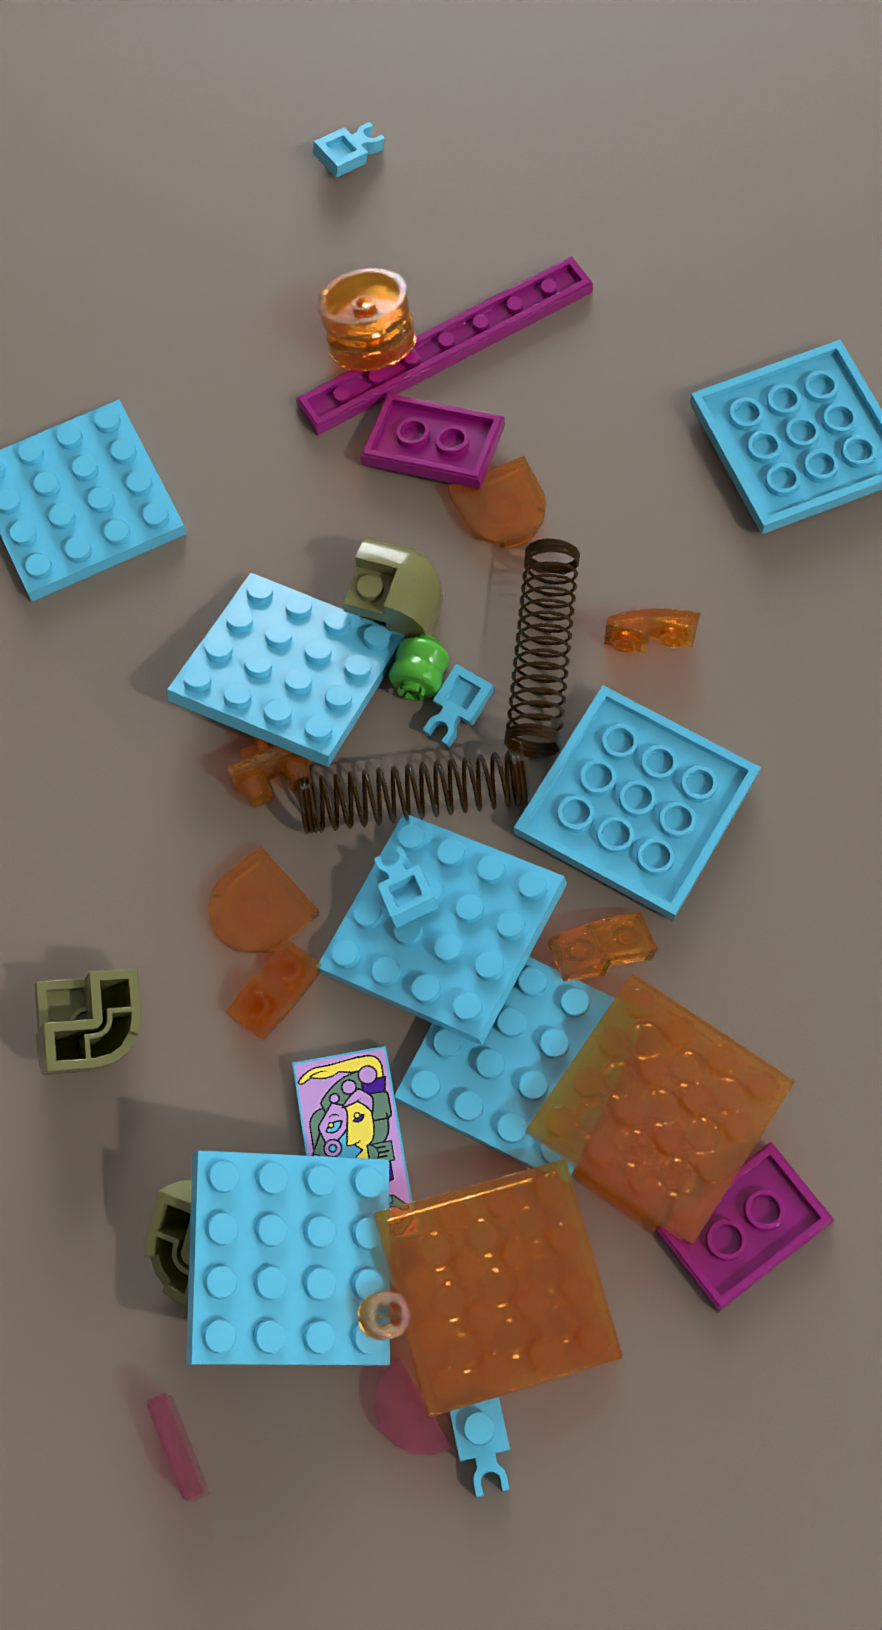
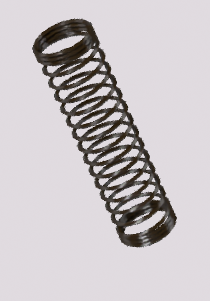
M555 538L538 539L531 542L525 548V571L522 577L524 583L521 585V608L518 612L520 620L517 622L519 632L516 634V642L518 644L514 647L516 657L513 659V667L515 669L511 677L514 682L510 685L512 695L509 698V705L511 708L507 711L509 721L506 724L504 745L512 751L515 749L519 750V748L522 749L526 757L540 758L555 755L561 750L562 736L558 731L563 728V723L559 718L565 714V710L560 705L566 702V697L562 692L567 689V684L563 680L568 677L569 672L564 667L570 662L566 654L571 651V646L567 642L572 639V633L569 629L573 627V621L570 617L574 614L575 609L571 605L576 601L573 592L577 589V584L574 580L578 577L576 568L579 566L580 552L573 544ZM557 552L567 554L573 557L574 560L568 563L559 561L540 562L532 557L541 553ZM530 569H533L534 571L542 574L535 575L530 571ZM574 572L572 578L565 576L567 573ZM542 577H557L565 580L554 581L544 579ZM536 579L549 584H566L571 582L573 588L569 591L558 586L543 585L533 587L529 584V581ZM527 585L530 589L525 592V587ZM542 589H554L563 591V593L542 591ZM535 591L547 596L570 595L572 598L569 603L555 598L533 600L527 594ZM524 598L528 599L529 602L524 604ZM541 602H555L560 603L562 605H551ZM536 604L551 609L569 607L570 613L565 615L561 612L549 610L532 612L526 606ZM523 610L529 614L523 616ZM539 614H551L561 617H548ZM530 616L549 621L567 619L569 626L563 627L552 623L530 624L525 619ZM523 622L527 626L521 629V623ZM540 627H552L557 629H546ZM530 628L547 633H561L565 631L568 634V638L562 640L552 636L530 637L524 631ZM520 635L524 636L526 639L520 641ZM528 641L543 645L564 644L567 649L565 652L548 648L528 649L522 644ZM519 647L525 651L519 654ZM533 654L546 658L564 657L565 663L559 665L547 661L528 662L521 656ZM518 659L524 664L517 666ZM527 666L542 670L561 669L564 671V676L558 678L547 674L528 675L520 669ZM518 672L523 677L516 679V673ZM525 679L543 683L560 682L563 688L561 690L545 687L528 688L519 682ZM515 685H517L518 687H520L521 690L515 692V691H514ZM530 692L539 695H559L562 699L559 703L544 700L527 701L519 697L518 694ZM514 698L521 701L520 703L513 705ZM522 705L539 708L555 707L560 710V714L557 716L542 713L527 714L518 710L517 707ZM514 710L520 715L512 718V711ZM522 718L540 721L553 720L559 723V727L553 729L542 724H519L516 720ZM518 736H539L553 742L528 741Z
M520 748L514 751L507 750L504 771L498 754L493 752L490 760V776L485 758L482 754H479L476 759V780L469 757L464 756L462 760V785L456 762L453 758H450L448 760V789L442 765L436 759L433 766L434 794L427 766L422 761L419 766L420 799L413 769L407 763L405 766L406 804L397 767L393 765L391 767L392 808L383 771L378 767L376 770L378 813L368 771L365 769L362 771L363 813L353 773L349 771V817L340 778L335 773L333 775L335 821L324 776H319L321 822H319L312 778L310 776L303 779L299 778L298 793L304 832L308 835L309 833L313 834L315 832L317 834L318 831L320 833L324 831L325 804L331 827L334 831H337L339 828V799L346 826L351 829L354 822L353 794L360 823L365 828L368 823L367 790L375 822L377 825H380L382 823L381 785L389 819L394 824L396 821L395 780L403 815L408 822L410 820L408 815H411L409 776L420 819L423 820L425 817L424 775L432 811L437 818L439 816L438 771L447 811L452 816L454 813L452 767L462 810L466 814L468 812L466 764L469 770L477 810L479 812L482 810L481 763L486 778L491 807L495 810L497 807L495 760L501 778L506 807L510 808L509 769L515 805L518 807L520 805H528L530 802V792L523 750Z

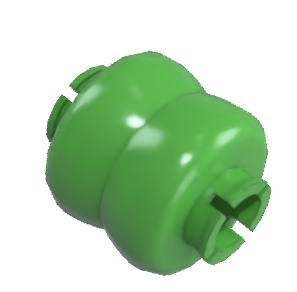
M419 634V636L416 635L414 638H407L400 642L396 652V661L389 672V680L400 696L404 694L403 698L414 702L423 701L424 698L436 696L442 687L443 675L450 663V657L441 646V642L439 640L435 641L436 638Z

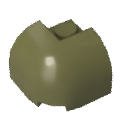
M370 537L365 538L355 557L356 569L343 601L344 612L386 622V629L388 631L405 635V639L414 638L416 635L419 636V634L433 637L441 614L443 600L442 584L435 567L427 556L412 548Z
M138 968L89 971L85 978L36 981L34 984L37 1033L35 1035L41 1074L52 1075L95 1071L112 1066L129 1052L139 1035L141 1023Z
M192 1180L175 1182L158 1191L145 1244V1256H150L154 1273L165 1287L162 1292L187 1307Z

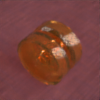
M360 269L341 275L325 286L318 298V310L322 325L326 329L329 352L336 364L355 371L379 370L399 362L410 353L416 343V329L413 315L409 311L410 301L407 287L400 275L387 269Z

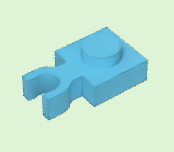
M368 122L360 126L358 131L352 135L344 127L315 140L312 153L337 178L365 165L368 154H375L383 150L385 138L382 134L376 138H370L373 125Z
M456 664L433 699L435 705L442 710L438 715L428 720L423 728L425 735L431 737L439 726L448 727V732L442 739V743L450 748L457 737V726L461 720L473 726L495 691L493 684Z
M402 845L396 848L399 860L394 865L386 866L380 856L374 858L385 881L377 884L396 928L439 908L420 865L418 864L411 868Z
M499 1397L449 1408L460 1462L476 1460L477 1470L473 1478L476 1497L484 1496L481 1479L488 1472L496 1473L500 1477L502 1492L510 1490L506 1472L499 1466L496 1459V1454L510 1451Z

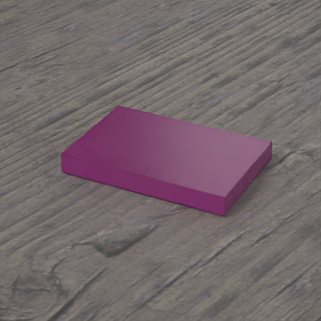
M387 393L360 455L361 462L365 466L480 489L504 430L505 418L502 415Z
M769 1142L657 1228L655 1232L717 1313H719L835 1220L774 1144Z

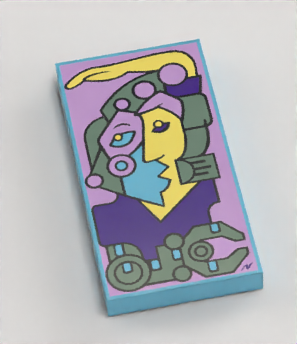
M386 1046L292 1063L306 1156L389 1160V1244L419 1238Z

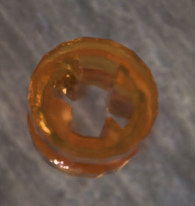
M384 1291L369 1295L362 1301L358 1309L359 1326L363 1333L373 1340L396 1338L406 1330L409 1324L410 1311L408 1304L396 1292ZM389 1306L392 1313L387 1314V1317L392 1318L391 1325L379 1326L377 1324L376 1318L381 1317L380 1314H375L377 1307Z

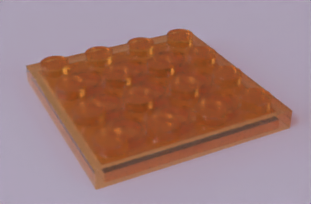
M632 973L527 1127L525 1133L678 1239L691 1246L795 1081Z
M566 1159L374 1213L428 1417L623 1358Z

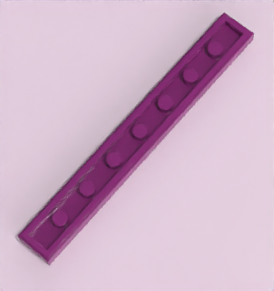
M570 256L297 397V407L318 436L383 402L387 393L397 395L592 293L593 282L575 259Z

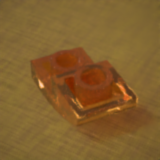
M651 608L608 616L604 644L613 646L616 650L624 653H634L636 651L646 653L650 639L658 640L668 647L677 648L685 646L692 648L700 613L679 609Z
M641 912L593 921L555 935L547 943L563 981L605 976L611 965L652 960L658 950Z
M284 938L259 975L252 974L226 1013L261 1040H265L320 974L319 968L322 964L291 940Z

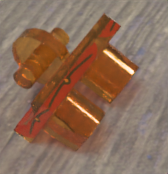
M252 736L253 745L239 750L243 760L227 766L237 794L242 792L252 808L266 804L274 798L267 781L284 775L290 791L298 790L299 778L311 777L308 765L311 761L254 736Z

